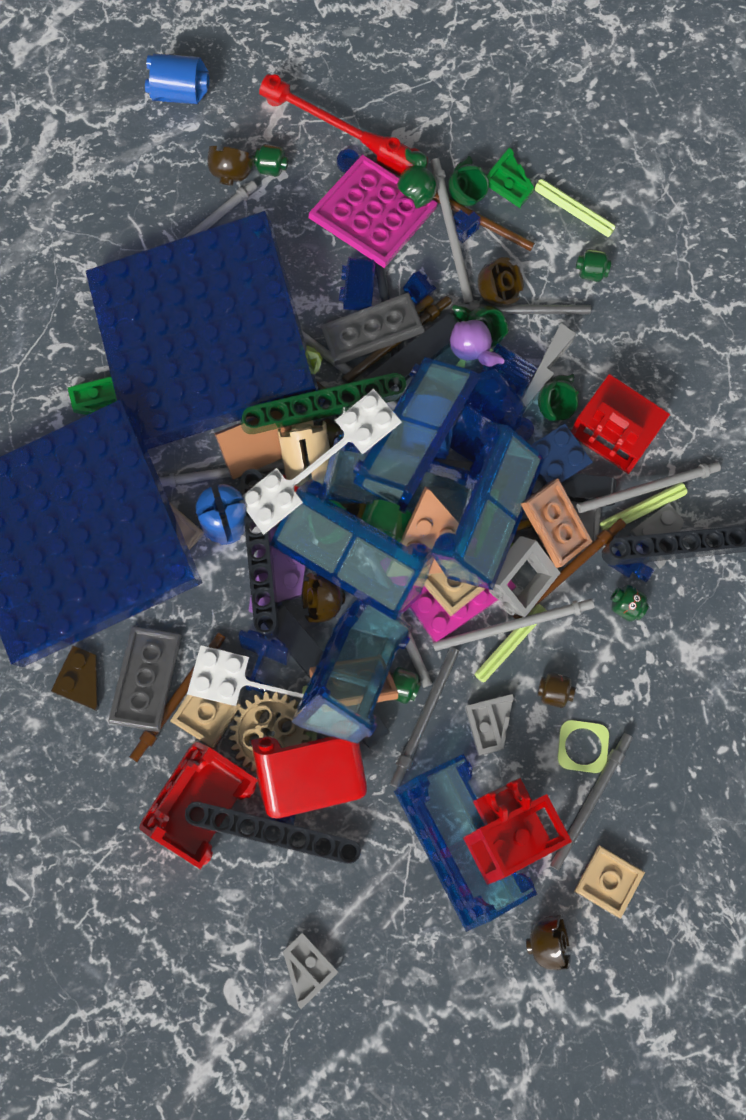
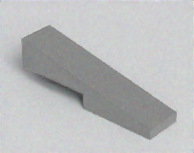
M563 323L560 324L520 403L517 413L521 416L538 398L541 388L548 382H551L554 373L550 368L573 343L576 333Z

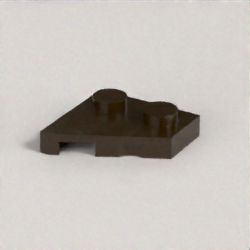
M72 645L51 692L97 711V656Z

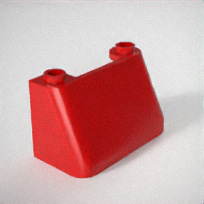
M353 717L335 721L330 727L331 737L281 748L278 740L273 737L266 736L251 740L258 785L268 816L283 818L358 800L366 795L367 783L357 728Z
M195 742L188 749L145 814L139 829L201 870L203 865H206L213 856L211 851L212 845L209 842L216 832L191 825L185 817L187 806L193 802H202L231 809L237 799L249 798L254 793L255 784L258 779L212 748ZM197 807L191 811L190 817L193 821L198 822L203 819L205 812L202 808ZM219 814L216 817L215 823L217 827L221 825L227 814Z

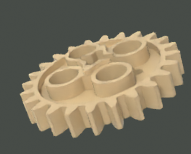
M265 692L263 700L258 695H254L255 703L246 700L248 708L245 710L239 707L238 710L242 715L240 717L233 716V719L238 723L237 726H230L229 729L235 731L236 735L230 736L229 739L237 743L231 749L233 751H240L236 758L238 760L245 759L243 766L248 768L252 765L251 771L255 773L253 749L249 744V740L253 735L257 734L259 738L267 736V731H274L275 735L273 738L278 740L282 748L312 741V738L306 735V732L311 731L312 727L305 725L310 718L308 716H301L305 709L303 707L296 709L298 702L294 699L289 703L290 697L286 694L281 700L278 692L274 693L273 698H271L269 693ZM265 711H269L270 717L268 721L261 723L260 715ZM281 713V716L277 719V714ZM286 721H292V729L289 732L283 733V724Z

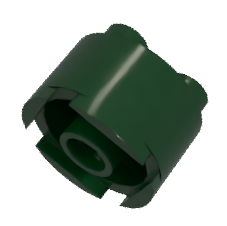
M373 500L372 504L367 502L357 532L364 539V545L371 548H377V546L386 547L389 552L395 553L412 514L408 510L406 514L399 511L400 506L395 503Z

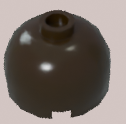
M209 146L207 165L211 174L220 179V184L233 186L234 182H241L247 178L253 166L254 155L249 156V153L230 147H223L222 151H217V146Z
M500 257L485 264L478 275L477 282L481 296L486 302L494 306H506L517 302L520 299L518 297L519 292L523 291L524 288L520 268L517 264L512 265L509 262L511 259L508 257Z
M308 573L309 581H304L302 588L303 609L308 607L309 615H305L308 622H325L335 618L341 606L345 603L346 596L344 590L341 589L338 581L329 574Z
M561 915L540 919L533 926L530 938L526 939L528 954H533L535 961L541 967L548 970H566L570 967L571 955H565L567 946H570L565 922L563 919H560Z

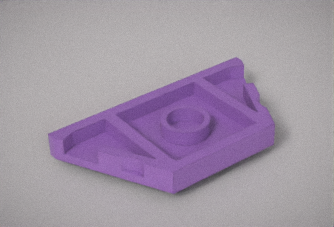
M275 525L270 529L277 602L301 597L308 546ZM258 550L257 557H262L266 550ZM261 573L257 576L256 580L260 582L265 581L268 574ZM263 597L259 600L258 604L265 606L270 602L271 598ZM251 598L249 604V612H253Z

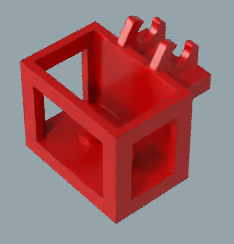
M609 374L578 416L571 432L579 442L627 474H630L670 416V413ZM586 427L594 432L592 436L584 432ZM598 435L613 444L614 448L611 450L597 441ZM620 449L630 455V457L626 460L618 455L617 451Z
M521 778L513 780L505 786L473 801L485 826L463 837L487 885L517 872L572 842L548 795L545 794L532 801ZM545 808L559 834L558 837L551 840L536 811Z

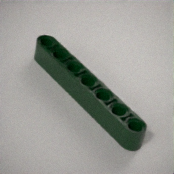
M391 373L246 408L242 414L241 428L247 434H258L342 414L367 395L365 389L369 388L374 389L385 403L392 402L401 397L406 388V380L401 374ZM388 384H396L399 391H392ZM348 394L352 397L353 401L345 402L341 395ZM318 400H326L330 407H321L318 404ZM301 405L306 409V412L303 414L297 413L294 406ZM279 411L283 417L281 419H274L271 417L270 412ZM254 416L258 419L259 423L251 425L246 421V418Z

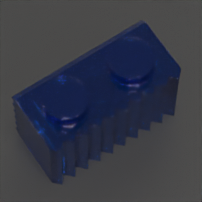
M349 257L347 266L342 265L341 280H345V287H340L339 301H343V309L360 311L372 306L376 264L374 259L366 260Z
M497 343L492 352L499 354L505 360L504 363H497L490 367L483 365L481 373L489 382H498L508 393L512 395L518 394L522 397L539 367Z

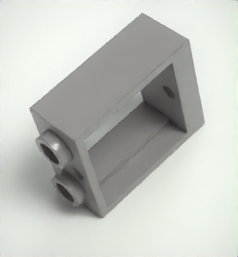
M520 536L484 581L490 587L489 592L503 603L502 608L508 614L526 617L559 576L560 571L555 567L536 540ZM527 560L537 574L521 594L516 597L507 584Z

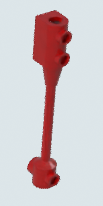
M267 74L263 79L259 94L266 98L269 105L280 106L287 101L359 139L360 142L377 155L378 165L398 176L404 170L413 166L412 163L406 160L405 149L409 148L411 151H419L418 149L410 148L400 143L399 139L395 137H385L368 131H362L292 94L290 92V84L281 80L276 74Z

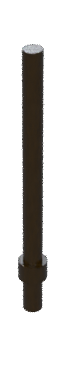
M445 296L435 305L431 304L423 311L424 313L419 317L422 326L428 321H434L440 316V312L452 303L448 296ZM403 341L373 352L342 377L345 384L351 383Z

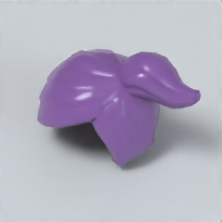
M470 320L455 324L450 337V345L453 353L459 359L465 361L478 359L482 365L489 367L497 363L503 364L505 361L499 354L490 352L492 344L491 334L482 321Z

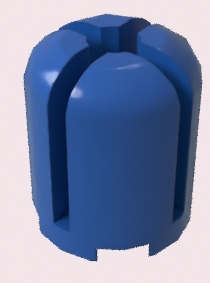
M217 484L220 497L214 498L210 486L200 494L196 503V513L200 527L205 537H208L211 541L220 543V545L232 544L240 540L241 536L245 533L244 518L246 506L245 503H240L244 498L237 489L226 484ZM221 515H226L227 526L222 525Z

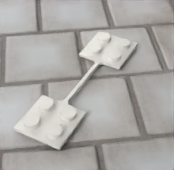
M374 389L335 420L344 431L343 439L292 480H286L276 468L243 495L244 500L240 501V503H245L246 511L263 534L303 503L294 491V486L348 442H352L363 454L402 423Z
M200 646L187 695L237 706L241 689L249 685L312 701L314 709L310 721L311 725L330 729L335 721L353 717L357 734L360 736L368 704L324 711L317 693L309 696L248 681L245 677L249 657Z

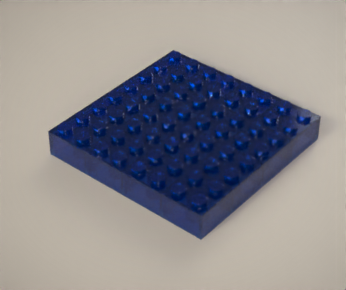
M265 211L85 271L127 443L135 452L139 453L239 421L244 410L251 406L319 391L272 223Z
M118 400L0 457V637L11 665L25 667L203 583L133 414L123 401Z

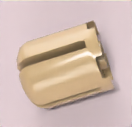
M313 421L292 425L291 430L282 433L281 428L277 430L287 480L294 479L307 468L302 439L306 441L310 465L330 450L325 421H323V426H314ZM331 457L311 472L314 486L321 485L332 477L334 469ZM309 475L295 486L300 488L308 487Z

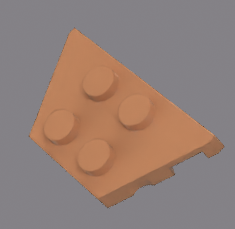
M426 486L386 571L388 577L442 573L463 530L462 525L452 516L443 503L438 500L430 488Z

